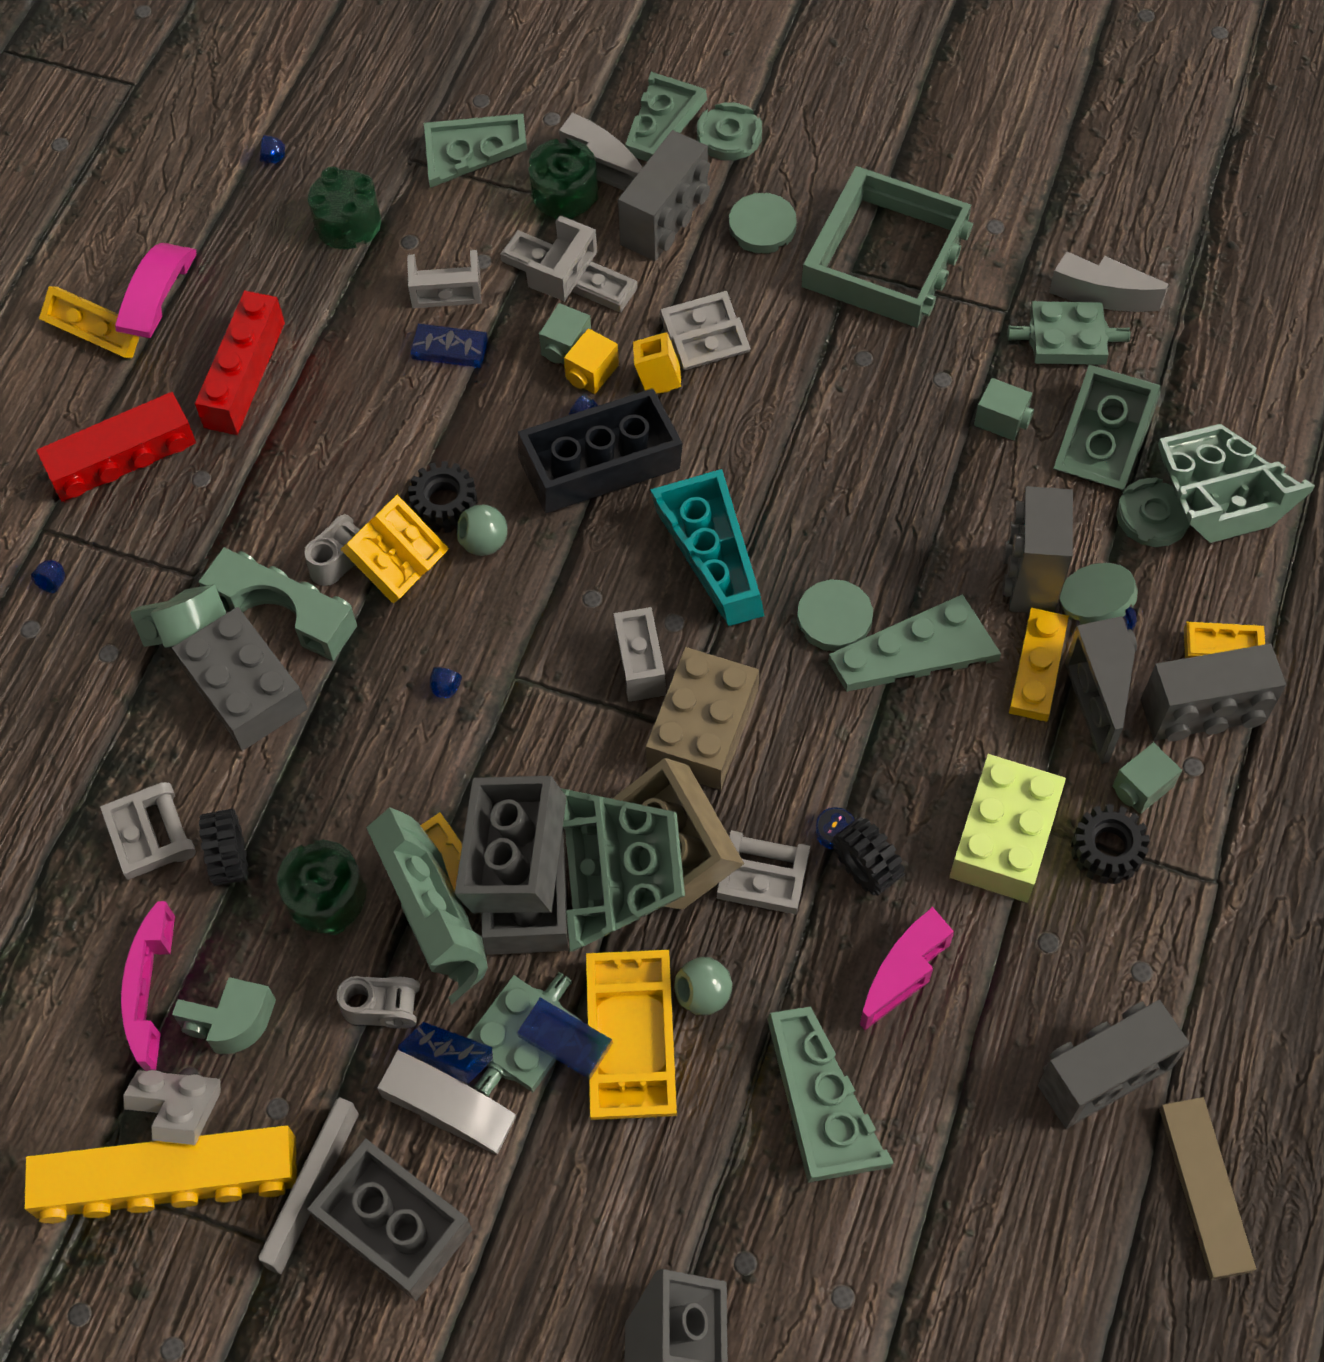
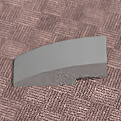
M571 113L559 130L561 154L583 162L584 175L625 191L643 168L637 158L622 142L605 129L575 113Z
M1066 252L1054 270L1049 293L1073 302H1103V309L1147 312L1159 311L1161 309L1169 284L1106 256L1097 265L1070 252Z
M397 1050L377 1087L382 1098L420 1115L423 1121L498 1155L517 1117L515 1113L472 1087Z

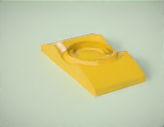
M669 950L586 953L588 1044H591L592 1047L589 1059L596 1068L593 1071L589 1065L591 1120L677 1116Z

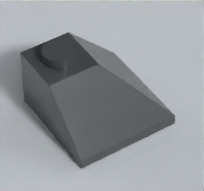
M666 1269L657 1270L625 1322V1362H728L727 1282Z

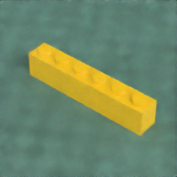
M287 1125L199 1136L196 1145L153 1141L27 1156L25 1210L39 1219L41 1223H60L67 1220V1215L83 1214L86 1218H102L109 1216L111 1210L127 1208L128 1212L144 1213L154 1210V1205L171 1203L173 1207L185 1208L197 1205L199 1199L215 1198L217 1202H235L242 1199V1194L257 1192L262 1197L281 1196L285 1194V1189L293 1188L297 1180L296 1136Z

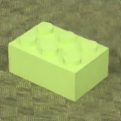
M988 754L949 878L1028 903L1036 882L1066 778Z

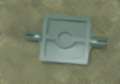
M1032 301L1029 326L1008 325L1007 330L1008 341L1029 340V344L1034 350V362L1036 364L1106 365L1108 342L1129 343L1130 327L1111 328L1108 326L1104 319L1103 302Z
M558 972L548 988L543 991L531 987L513 975L464 1041L467 1048L474 1044L472 1052H486L485 1054H477L488 1066V1069L477 1084L474 1085L478 1092H482V1094L489 1097V1094L502 1077L518 1082L532 1093L536 1090L570 1043L569 1041L558 1051L560 1043L556 1039L555 1033H560L562 1041L566 1030L549 1032L550 1029H568L575 1026V1036L582 1026V1020L564 1009L558 1001L572 984V981L567 976L564 977V974ZM551 1021L550 1029L538 1042H536L539 1031L524 1030L526 1027L541 1029L545 1022Z

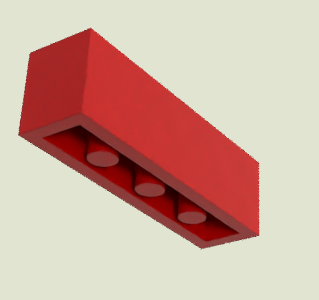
M244 290L195 401V406L205 429L238 435L285 324L278 297Z
M170 392L41 447L36 451L61 502L70 498L81 496L86 491L104 483L113 482L134 470L147 467L153 462L173 453L182 452L187 447L196 444V440L173 392Z

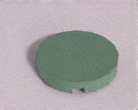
M720 103L715 105V109L709 112L707 109L701 114L697 121V141L708 146V155L720 160H739L748 157L758 149L762 141V121L754 115V111L748 106L739 103Z
M754 193L745 196L733 205L729 214V233L731 237H734L738 241V245L744 250L754 253L778 251L780 246L785 243L788 245L796 233V212L792 205L781 196L771 193Z
M1140 479L1128 485L1119 499L1116 513L1119 526L1129 538L1142 545L1152 547L1171 545L1182 539L1190 527L1173 484L1163 483V479Z
M1097 563L1080 568L1071 574L1064 582L1059 599L1065 615H1068L1070 620L1072 618L1079 620L1080 625L1125 616V610L1130 605L1133 608L1137 602L1138 589L1132 573L1123 566L1113 563Z
M830 579L818 582L805 591L799 601L797 623L810 644L822 650L837 651L866 638L872 626L873 607L869 597L860 587L848 581Z

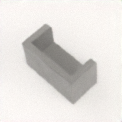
M559 216L556 220L557 239L540 264L530 260L525 267L528 287L565 302L596 255L597 242L596 229Z
M470 250L471 267L418 271L415 254L407 255L408 289L412 308L482 304L480 266L477 250Z
M652 607L613 613L615 636L619 644L628 701L666 696L665 671Z

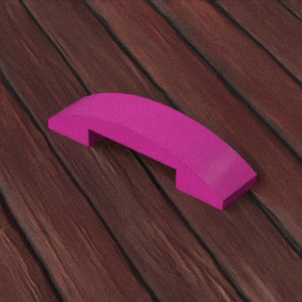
M159 243L148 251L138 265L124 295L115 325L116 332L151 338L162 318V303L179 274L186 275L197 255L196 249Z
M157 901L140 925L128 953L122 980L121 1010L125 1034L136 1061L144 1071L156 1070L161 1033L151 1020H146L154 954H171L175 915L166 901Z

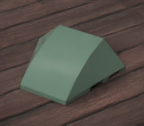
M1221 424L1160 438L1158 442L1162 461L1180 498L1190 525L1209 543L1271 527L1309 495L1315 487L1306 479L1299 483L1284 473L1286 466L1280 462L1269 463L1255 454L1257 447Z
M561 788L567 797L563 828L566 834L573 909L566 910L570 952H574L684 897L685 889L677 812Z

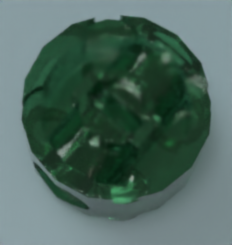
M553 139L539 145L532 152L528 168L531 198L541 212L554 217L556 220L559 216L572 220L575 216L587 211L598 199L596 162L594 153L587 145L573 139H567V143H559L558 139Z
M327 167L321 172V177L310 187L307 197L315 231L318 233L319 238L324 244L336 249L357 248L356 243L363 240L365 244L370 242L379 232L382 221L372 178L355 170H344L337 167Z
M321 839L314 840V844H309L305 847L301 844L294 848L281 863L277 874L279 894L293 921L303 929L319 934L337 935L343 932L346 926L350 925L362 911L367 890L361 871L352 853L337 842Z

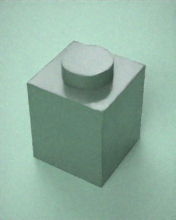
M558 303L539 333L541 355L553 363L564 364L565 355L588 328L591 329L590 315Z
M991 378L978 404L974 426L1014 441L1020 428L1026 430L1032 419L1034 409L1029 408L1032 393Z
M1153 742L1119 770L1112 787L1125 805L1132 806L1141 814L1175 786L1182 769Z

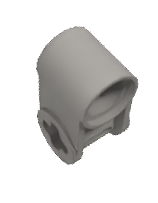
M343 514L337 517L327 529L305 547L304 554L310 578L318 585L328 586L336 583L355 565L341 551V548L360 530L353 524V519L349 515Z
M349 977L339 985L337 1001L344 1019L350 1024L386 1026L398 1029L412 1028L416 1026L417 1017L413 1015L415 993L419 992L420 983L408 977ZM362 994L368 997L366 1003L360 1007L354 1008L347 1005L350 998L355 995Z

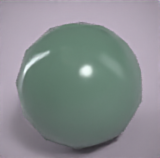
M485 504L474 505L468 508L459 517L457 526L458 542L467 552L477 556L495 553L507 539L508 525L505 517L496 508Z
M698 957L682 966L676 975L674 988L681 1006L695 1015L706 1016L725 1007L731 998L733 983L729 971L720 962L711 957Z

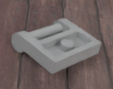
M159 783L100 806L121 869L127 880L174 861H186L196 854L193 842L186 838L173 802L175 793L170 783ZM151 805L158 806L171 844L161 848L146 811V807Z
M731 830L729 837L739 854L746 853L794 863V867L790 869L742 859L744 865L719 883L717 899L797 915L810 846L798 844V847L743 837V832Z

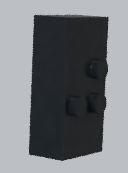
M653 388L518 431V459L545 514L680 469L683 443Z

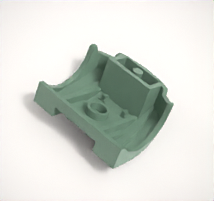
M389 807L366 828L402 903L401 907L431 971L448 975L453 981H458V989L448 997L452 1005L484 977L488 969L482 936L472 931L466 911L459 898L455 895V890L450 883L441 852L416 820L401 811Z

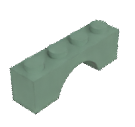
M223 547L199 580L200 587L215 584L224 609L229 612L236 607H239L244 612L249 608L262 604H276L288 608L296 615L295 630L301 646L331 661L335 660L357 627L352 607L344 599L333 596V598L320 593L312 584L306 581H301V583L288 578L282 570L274 566L267 568L260 565L250 555L242 551L235 553Z

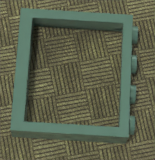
M856 166L803 264L801 287L918 328L923 316H930L936 301L934 294L936 290L942 291L946 284L949 264L955 265L961 251V245H959L961 240L967 241L973 227V223L969 222L971 204ZM862 200L951 230L917 298L827 267Z

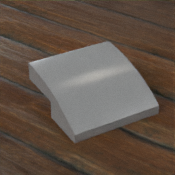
M727 291L660 310L663 326L669 335L683 371L747 353L751 350L740 317L736 318Z

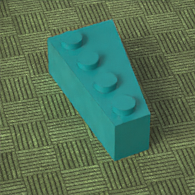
M716 470L650 489L657 514L726 624L731 626L765 616L760 592L723 470Z

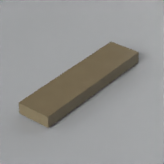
M1204 1097L1162 1104L1159 1110L1210 1281L1253 1273L1257 1269Z

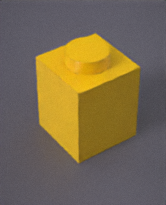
M588 328L564 357L566 379L573 386L579 389L584 388L596 394L619 366L618 344Z
M667 332L633 341L634 365L645 391L653 388L657 394L681 387L680 363Z

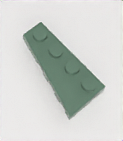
M962 594L830 653L828 662L847 692L895 682V678L914 675L915 678L930 675L931 671L950 667L952 670L968 668L969 664L985 661L986 664L1000 661L1001 653Z
M811 1006L770 1013L767 1020L807 1182L890 1168L894 1162L887 1149L883 1150L874 1133L876 1128L869 1115L864 1114L854 1095L855 1089L848 1076L843 1075L834 1058L836 1053Z

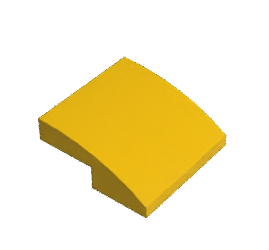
M398 494L341 548V551L393 604L449 550L442 540Z

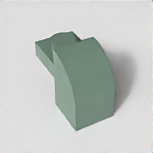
M215 584L186 589L169 601L139 606L132 610L130 614L144 647L163 644L164 648L179 644L224 616L226 611Z
M229 977L218 1008L177 999L172 1016L182 1028L181 1031L183 1033L200 1039H205L207 1036L206 1041L215 1053L231 1054L248 1048L261 1037L268 1025L276 999L269 986Z

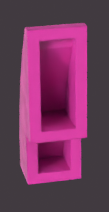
M933 907L908 928L881 964L870 987L862 1011L860 1025L864 1030L868 1029L929 983L933 968L928 962L950 946L954 931Z

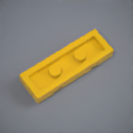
M48 287L39 316L40 320L125 358H133L140 337L116 332L117 313L59 287Z
M1036 608L1030 609L1009 714L1045 722L1048 721L1069 618L1068 615Z

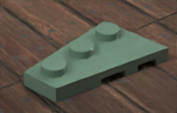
M650 72L648 78L649 86L647 92H643L641 98L642 106L639 115L634 118L625 144L626 148L636 158L648 162L672 130L681 133L707 101L706 89Z
M524 114L424 123L430 188L527 150Z

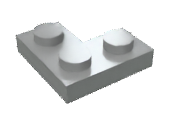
M137 1070L123 1095L124 1109L158 1113L151 1126L152 1141L196 1145L221 1093L220 1079L200 1075L162 1073L156 1070Z

